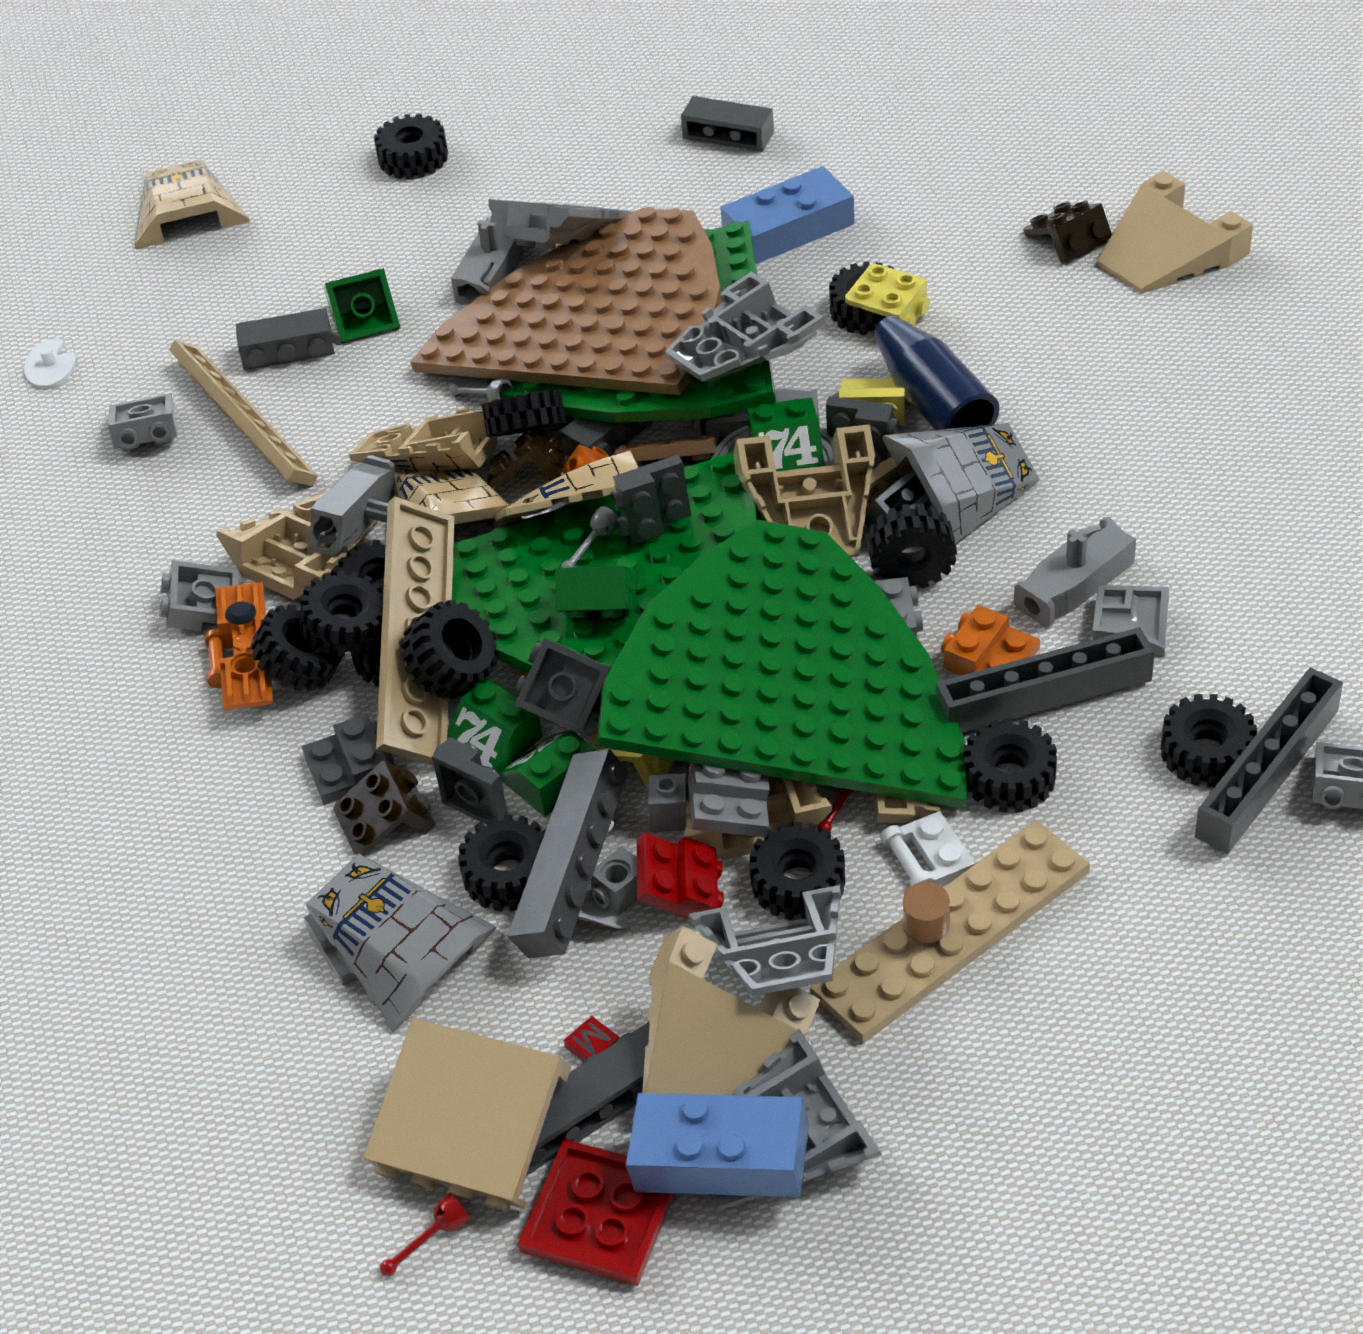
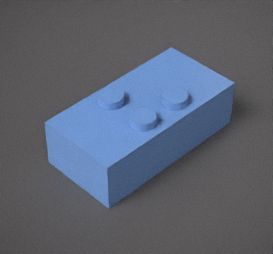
M824 166L720 207L722 227L731 222L749 221L756 264L855 224L854 196Z
M638 1093L626 1160V1168L634 1191L800 1198L809 1129L803 1097Z

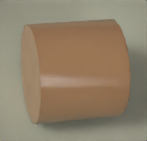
M919 882L912 885L905 892L903 897V926L908 937L916 942L927 944L941 940L948 933L950 927V899L946 890L940 885L932 882Z

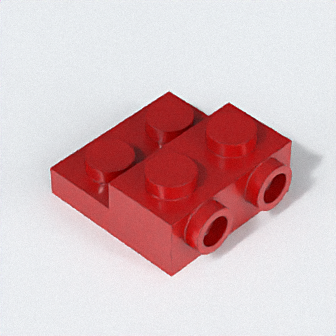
M644 832L636 840L637 901L689 920L688 914L722 907L724 893L718 890V879L723 871V863L717 860L716 848L686 836L675 844L647 832Z

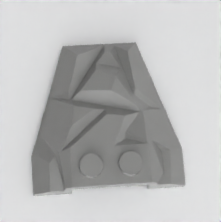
M489 199L488 207L495 220L503 221V234L505 238L518 239L517 245L535 247V243L538 242L537 248L555 249L556 244H569L571 239L585 240L598 233L599 228L608 223H615L625 215L634 212L602 207L532 203L514 200Z
M750 272L727 287L720 294L722 300L720 305L714 311H712V308L707 307L702 312L704 321L699 326H689L665 353L668 359L701 382H710L744 370L747 367L790 354L817 335V331L826 324L824 316L806 305L794 313L776 303L769 282Z

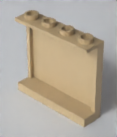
M412 1018L363 1158L376 1166L374 1173L386 1178L397 1180L399 1174L412 1177L410 1183L424 1189L434 1190L437 1184L448 1187V1194L459 1199L471 1201L473 1195L486 1198L485 1205L501 1211L509 1212L510 1206L525 1209L526 1203L519 1198L557 1081L567 1082L571 1066L557 1055Z

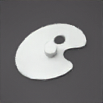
M46 340L37 345L26 358L24 366L25 376L33 387L51 389L62 384L71 376L76 366L77 357L74 352L58 355L64 347L63 340Z

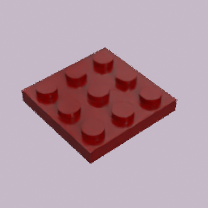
M563 1139L518 1241L519 1252L638 1286L675 1193L635 1192L626 1168V1155Z

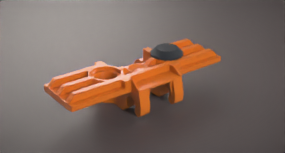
M263 582L215 588L218 629L209 630L205 634V644L209 647L210 661L207 683L213 688H222L224 711L273 704L272 681L267 677L269 671L267 669L261 671L257 665L260 660H253L252 653L254 650H251L253 638L266 616ZM233 647L234 656L223 658V648Z

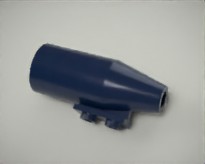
M889 316L879 322L874 331V338L897 388H904V396L935 430L994 425L996 423L1000 410L998 400L942 340L897 316Z

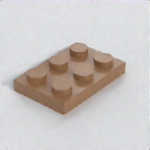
M719 434L622 444L615 450V455L631 451L638 467L645 466V463H648L649 460L657 459L661 461L676 455L680 459L682 456H690L691 461L707 460L717 451V446L720 444Z

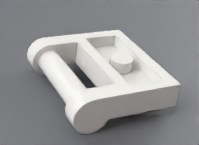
M940 811L901 827L897 825L889 826L880 835V839L885 847L892 849L911 878V886L919 882H932L942 887L976 864ZM913 842L931 869V872L922 869L906 845L907 843Z

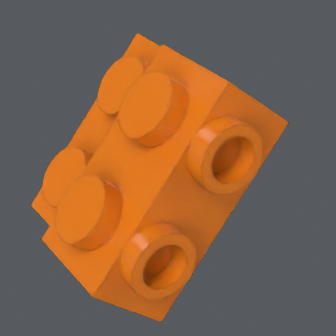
M977 605L973 612L965 611L962 614L958 624L959 630L955 635L948 633L941 646V652L944 653V669L961 676L1035 656L1040 649V639L1009 627L1008 616Z

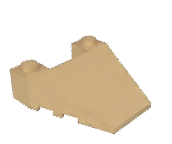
M1163 170L1141 184L1097 260V266L1142 294L1177 283V278L1191 274L1194 278L1203 275V270L1218 266V269L1221 270L1230 267L1250 254L1253 224L1232 211L1227 212L1208 224L1183 208L1185 183Z
M870 425L836 428L831 442L835 465L777 472L770 435L736 439L733 451L735 472L741 481L743 489L755 502L757 515L761 520L827 532L850 557L859 556L872 468L875 460Z
M681 926L664 937L650 971L649 985L652 986L651 1007L648 1008L647 1023H650L649 1042L645 1046L642 1093L735 1095L733 1091L744 1081L748 1083L764 1068L762 1063L774 1052L778 1055L790 1043L789 1038L798 1029L801 1030L805 1037L807 1036L820 999L797 987L766 993L760 1009L704 980L717 944Z

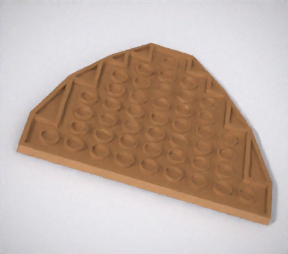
M641 208L625 215L615 223H608L599 228V232L581 241L572 239L569 244H563L504 277L490 288L489 294L484 295L483 293L436 329L435 333L410 361L413 371L681 395L694 376L668 359L665 351L689 326H699L704 321L702 312L707 307L712 308V311H714L722 302L720 297L722 289L712 244L693 210Z

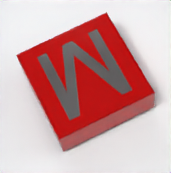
M590 1016L564 1039V1045L568 1051L584 1063L588 1057L599 1054L615 1044L620 1037L595 1017Z

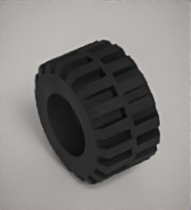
M455 600L436 603L405 629L403 633L405 637L401 639L400 647L404 651L400 654L402 661L407 663L405 667L407 673H412L415 677L413 681L418 686L422 684L425 687V692L429 694L436 692L439 698L445 699L449 695L452 699L457 698L461 694L464 695L489 676L493 671L492 668L497 665L498 658L495 656L497 644L494 643V639H496L495 632L490 631L488 628L490 623L487 619L483 620L479 616L480 612L475 608L470 610L466 603L460 602L457 605ZM444 643L452 649L455 656L449 652Z

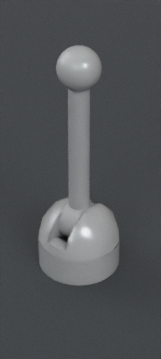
M497 379L492 381L487 388L461 387L459 384H452L449 392L453 396H458L461 393L487 395L489 401L502 399L503 397H499L500 392L504 389L513 390L514 387L509 380Z
M603 506L595 511L590 520V527L593 529L592 533L571 559L561 564V568L575 567V563L597 536L607 537L615 532L618 528L616 518L619 517L614 511Z

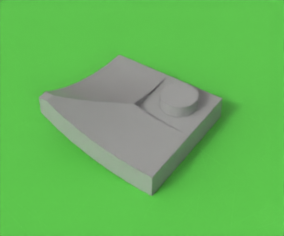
M1098 585L1092 629L1093 640L1140 627L1155 652L1154 655L1165 657L1169 587Z

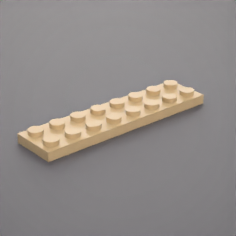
M394 496L388 502L376 749L434 765L432 756L436 748L447 740L449 695L445 699L439 698L436 692L429 694L425 692V687L422 684L418 686L413 681L415 677L412 673H407L405 669L407 663L401 659L400 653L404 649L400 647L401 639L405 637L403 635L405 629L426 610L438 602L442 601L445 603L448 600H452L454 516ZM444 643L446 648L450 652V647L446 643Z
M1034 820L944 887L950 899V927L948 933L941 940L927 944L914 941L906 934L902 918L835 967L833 981L811 985L810 994L819 998V1004L864 1044L1090 872V863L1040 822Z

